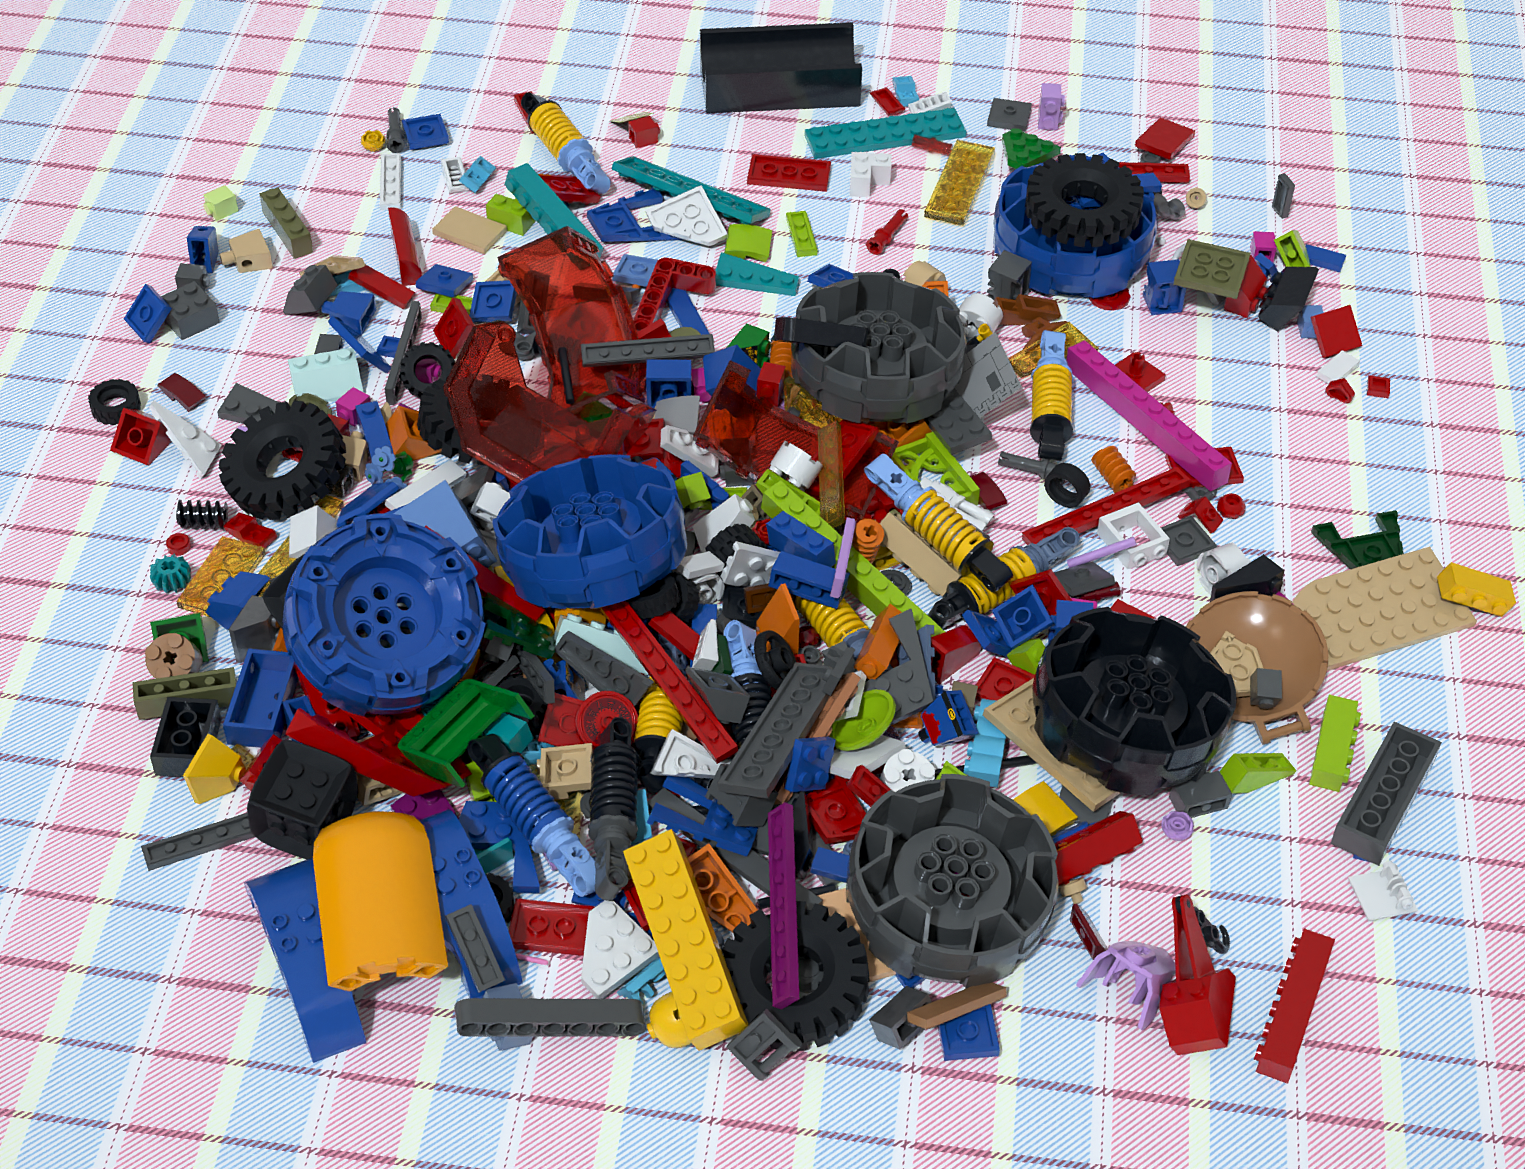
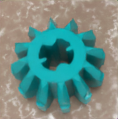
M174 553L171 557H167L164 554L163 559L156 558L155 564L150 565V580L158 591L164 590L167 594L170 590H174L177 593L178 588L185 589L186 583L191 582V568L183 556L177 557Z

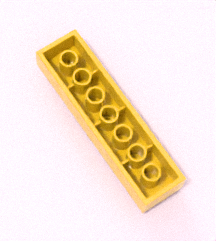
M670 829L624 850L623 853L689 1041L700 1051L740 1033L748 1026V1022L681 840Z

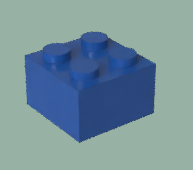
M647 360V410H654L656 402L679 396H691V360Z

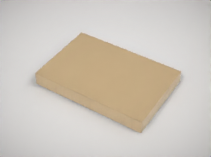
M456 206L432 228L433 235L485 254L507 232L506 225Z

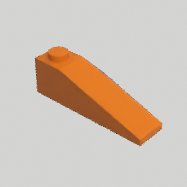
M708 843L688 857V861L708 915L733 933V930L741 921L750 925L749 915L758 909Z

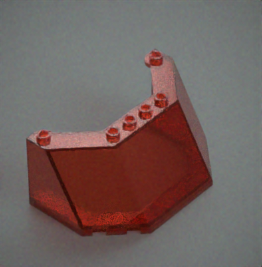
M569 226L497 257L500 275L503 278L506 277L511 282L531 314L529 319L537 333L535 339L543 353L541 359L549 373L547 379L550 385L547 400L542 404L541 414L544 420L554 425L642 405L645 403V397L642 393L646 392V379L644 377H646L647 363L583 368L581 344L639 340L625 292L620 284L616 286L611 277H614V273L606 260L601 261L597 255L599 248L596 243ZM560 347L567 348L575 399L573 404H567L565 399L558 354Z
M502 320L473 326L443 386L445 396L448 397L451 407L450 412L455 429L458 430L461 439L462 451L512 481L520 483L540 470L546 471L552 466L579 458L609 454L626 455L647 430L657 410L645 403L634 405L628 412L616 407L610 417L587 422L537 393L526 385L514 345L516 339L514 328Z
M730 360L693 434L692 439L695 441V444L706 449L727 466L734 469L736 475L745 479L750 477L756 480L755 483L770 468L772 459L784 441H787L788 444H793L813 458L831 435V432L774 406L764 397L758 399L755 396L756 391L747 384L751 370ZM878 432L870 447L830 499L810 493L807 494L826 505L824 509L826 512L831 508L847 518L855 519V521L862 520L878 487L866 476L864 468L882 453L891 459L899 441Z

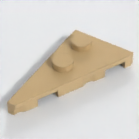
M332 255L315 264L316 266L326 265L330 273L336 275L366 266L363 258ZM305 270L299 272L300 276L305 273Z

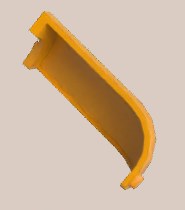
M373 811L349 816L322 829L314 841L313 864L328 986L350 992L364 984L381 980L380 975L396 972V977L413 976L430 979L447 968L448 961L431 849L424 825L412 815Z

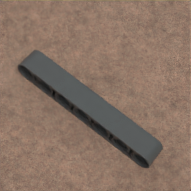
M467 998L458 1001L454 1005L457 1033L466 1037L637 1036L646 1030L643 1006L641 1001L637 999Z

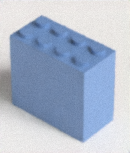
M446 480L393 513L401 515L404 521L423 527L428 526L445 539L448 537L452 538L466 554L486 568L497 562L496 557L466 506Z

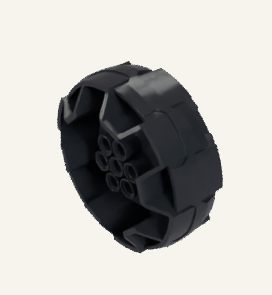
M1110 607L1091 609L1072 616L1069 624L1062 628L1044 649L1036 669L1032 687L1033 706L1036 716L1034 729L1043 745L1058 761H1063L1070 766H1076L1097 778L1106 789L1126 794L1153 795L1156 788L1175 786L1189 780L1196 782L1208 770L1217 752L1223 745L1231 726V718L1237 701L1232 675L1225 673L1217 660L1199 643L1201 637L1170 618L1160 615L1158 618L1153 619L1136 614L1118 613L1112 611Z

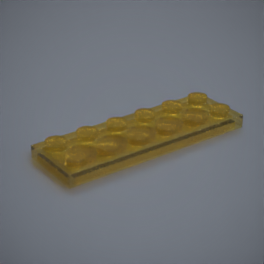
M956 140L926 206L924 217L964 226L995 154V147Z

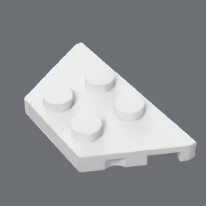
M736 541L733 544L734 555L728 556L727 565L721 574L723 582L738 587L768 584L772 567L780 552Z

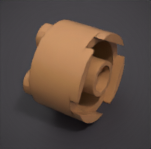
M177 633L159 636L145 650L146 667L155 679L197 673L203 662L199 648ZM176 657L174 659L175 663L172 665L171 662L173 661V658Z

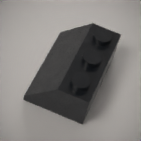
M1285 267L1281 272L1277 271L1270 279L1272 284L1265 291L1266 297L1259 305L1261 310L1258 318L1278 332L1304 308L1319 269L1317 267Z

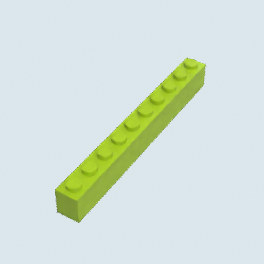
M781 480L763 492L761 509L770 518L773 519L784 511L833 542L836 564L832 568L836 569L842 536ZM851 545L846 572L850 573L847 589L872 613L878 616L890 603L901 612L911 608L917 631L928 624L934 625V634L931 637L945 632Z

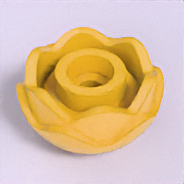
M368 130L361 136V144L368 151H378L385 144V135L379 130Z

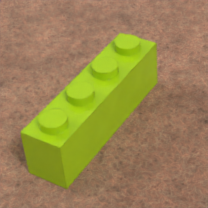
M1328 695L1309 785L1339 792L1342 782H1348L1350 769L1346 768V765L1351 764L1354 750L1350 749V745H1355L1358 733L1353 728L1354 726L1358 727L1361 712H1357L1359 701Z

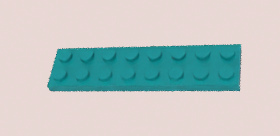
M946 108L943 110L804 129V136L814 159L847 155L852 152H868L965 138L966 129L956 109Z
M635 156L614 161L611 170L619 172L620 176L632 177L638 183L650 184L654 189L668 191L674 197L701 185L715 211L722 212V215L728 218L735 217L740 219V222L743 224L751 225L770 216V208Z

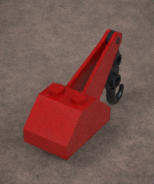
M1188 894L1173 897L1176 979L1162 985L1159 1005L1169 1046L1178 1056L1228 1047L1236 976L1229 968L1214 970L1207 947L1213 948L1219 954H1226L1230 948L1229 934L1226 928L1220 925L1221 942L1217 927L1210 923L1201 909L1199 910L1193 905L1192 899Z

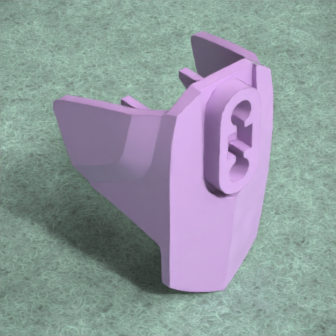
M1136 941L1113 943L1106 951L1096 956L1076 986L1081 988L1096 978H1104L1102 985L1107 986L1109 982L1116 983L1124 970H1130L1135 975L1136 989L1128 1002L1140 1005L1146 996L1138 1023V1028L1144 1030L1155 1018L1161 999L1162 985L1169 982L1172 975L1176 974L1175 962L1164 948Z

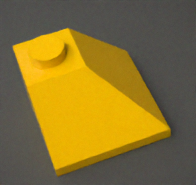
M207 734L183 777L194 802L201 804L234 791L246 768L240 755L213 735Z

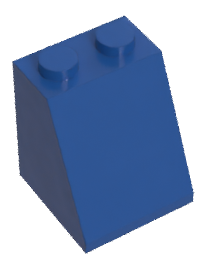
M738 345L705 355L703 357L706 391L734 418L750 413L757 394V379L761 368Z

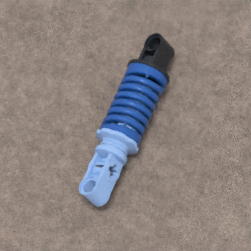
M493 733L470 740L467 746L468 754L483 772L481 777L482 786L490 792L500 804V807L506 811L507 816L511 818L517 829L528 840L534 853H546L547 859L554 863L559 873L567 880L578 896L583 897L595 892V861L588 850L580 843L579 837L572 833L574 820L563 809H560V805L555 802V798L549 794V791L543 787V783L538 780L536 774L531 773V768L525 762L522 754L519 752L510 753L500 738Z

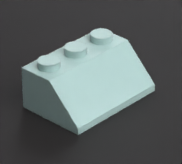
M353 348L288 359L294 393L297 396H302V393H309L324 399L326 402L337 401L352 387L363 392L358 363Z

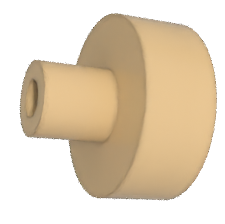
M1192 188L1186 194V202L1192 208H1200L1207 202V194L1201 188Z
M1083 877L1071 880L1066 885L1059 886L1062 897L1071 896L1073 904L1083 901L1080 892L1087 888Z

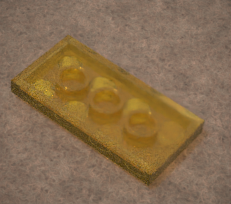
M222 536L176 601L178 608L194 613L201 612V615L210 617L205 613L210 605L207 602L210 596L215 591L220 593L223 590L221 586L229 576L234 578L240 571L253 573L266 555L265 548Z

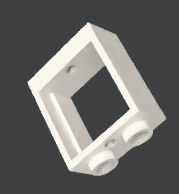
M1139 502L1099 518L1097 534L1107 546L1125 540L1120 532L1135 526H1139L1151 540L1137 547H1131L1114 553L1127 570L1136 566H1142L1144 563L1167 555L1170 540Z

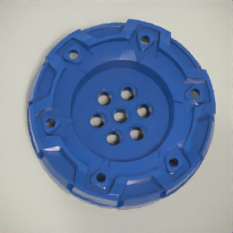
M1069 155L1072 161H1074L1075 155ZM1086 156V160L1090 161L1092 157ZM1043 163L1031 167L1020 166L1009 174L1002 183L1001 193L995 206L993 248L996 254L1000 255L1005 250L1032 262L1029 288L1048 295L1065 294L1092 298L1103 297L1126 289L1128 281L1134 278L1145 265H1148L1156 240L1158 224L1153 192H1144L1139 224L1135 230H1131V234L1125 239L1119 236V242L1110 245L1103 239V246L1092 247L1090 241L1085 240V247L1074 246V238H1070L1067 244L1056 241L1057 234L1051 238L1043 235L1042 228L1036 229L1031 224V218L1028 219L1026 215L1025 202L1028 179L1030 174L1033 175V170L1038 165L1043 166ZM1075 196L1065 199V202L1074 208L1083 210L1100 208L1082 207Z
M595 455L555 465L546 471L540 470L509 490L510 499L503 505L497 518L493 519L499 559L504 572L514 585L516 594L523 600L544 608L597 609L632 599L640 595V592L650 587L657 580L663 579L673 569H676L683 560L687 550L684 511L672 475L665 468L658 470L642 463L631 462L630 455Z
M370 514L355 517L351 524L337 528L318 540L313 546L311 545L291 577L284 600L283 635L288 655H292L296 665L307 680L323 693L321 698L342 710L365 716L366 713L384 715L400 714L414 710L421 711L440 700L462 679L477 654L485 628L484 605L476 581L478 572L468 555L452 538H442L437 533L423 526L404 521L401 515ZM374 593H381V594H383V596L385 597V599H384V600H378V599H376V598L374 597ZM397 604H405L408 610L399 609ZM360 606L364 609L365 613H357L353 607ZM376 617H385L388 623L381 624ZM400 627L409 628L411 634H404ZM363 630L368 634V637L362 638L357 635L356 631ZM380 641H388L391 644V648H384Z

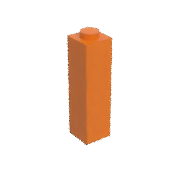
M891 603L875 618L853 666L857 671H862L869 680H875L887 669L899 642L889 623V619L902 612Z

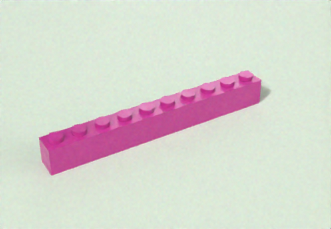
M1084 340L1068 348L1066 360L1072 370V374L1163 452L1169 454L1177 464L1197 479L1210 492L1228 483L1232 463L1088 342Z

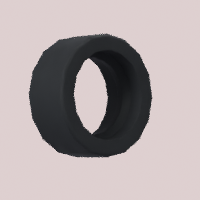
M1070 463L1057 464L1047 475L1044 482L1045 490L1049 497L1057 504L1068 508L1077 507L1089 494L1091 487L1086 474L1080 468ZM1058 478L1070 482L1076 489V493L1063 487Z

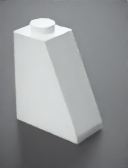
M734 494L693 525L701 553L706 551L705 548L711 542L710 540L726 527H732L734 524H745L751 527L755 519L752 513L753 506L747 499H742Z

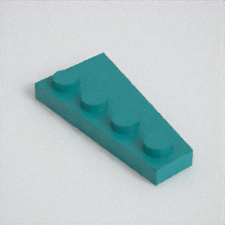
M722 252L720 253L715 270L716 286L796 296L799 285V276Z

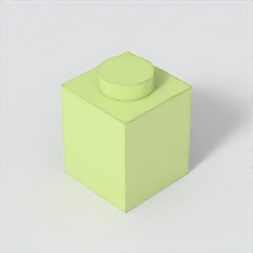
M226 185L203 194L205 200L203 206L206 213L217 221L238 212L236 195Z

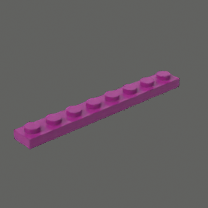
M786 802L768 813L773 1007L783 1009L799 1000L800 992L793 805Z

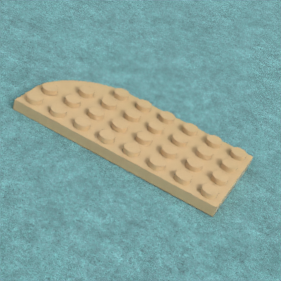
M1430 546L1316 579L1306 585L1292 602L1302 611L1306 610L1321 628L1328 647L1327 671L1471 628L1477 622L1468 606L1441 597L1437 576L1444 568Z

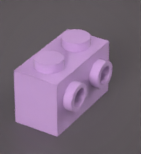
M1041 84L1038 129L1057 130L1058 122L1062 123L1063 111H1060V107H1064L1065 95L1061 93V84Z

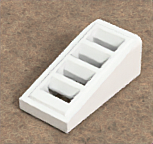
M947 91L908 104V109L912 114L951 108V100Z
M461 156L441 159V170L449 193L469 191V188L465 185H460L462 184L461 182H451L452 180H459L465 173Z
M711 619L701 632L692 668L711 671L718 663L716 620Z

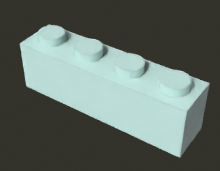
M568 613L567 616L560 615L554 633L555 646L567 631H570L637 672L648 675V672L615 629L614 631L606 629L605 624L594 620L591 621V624L581 621L582 617L572 613Z

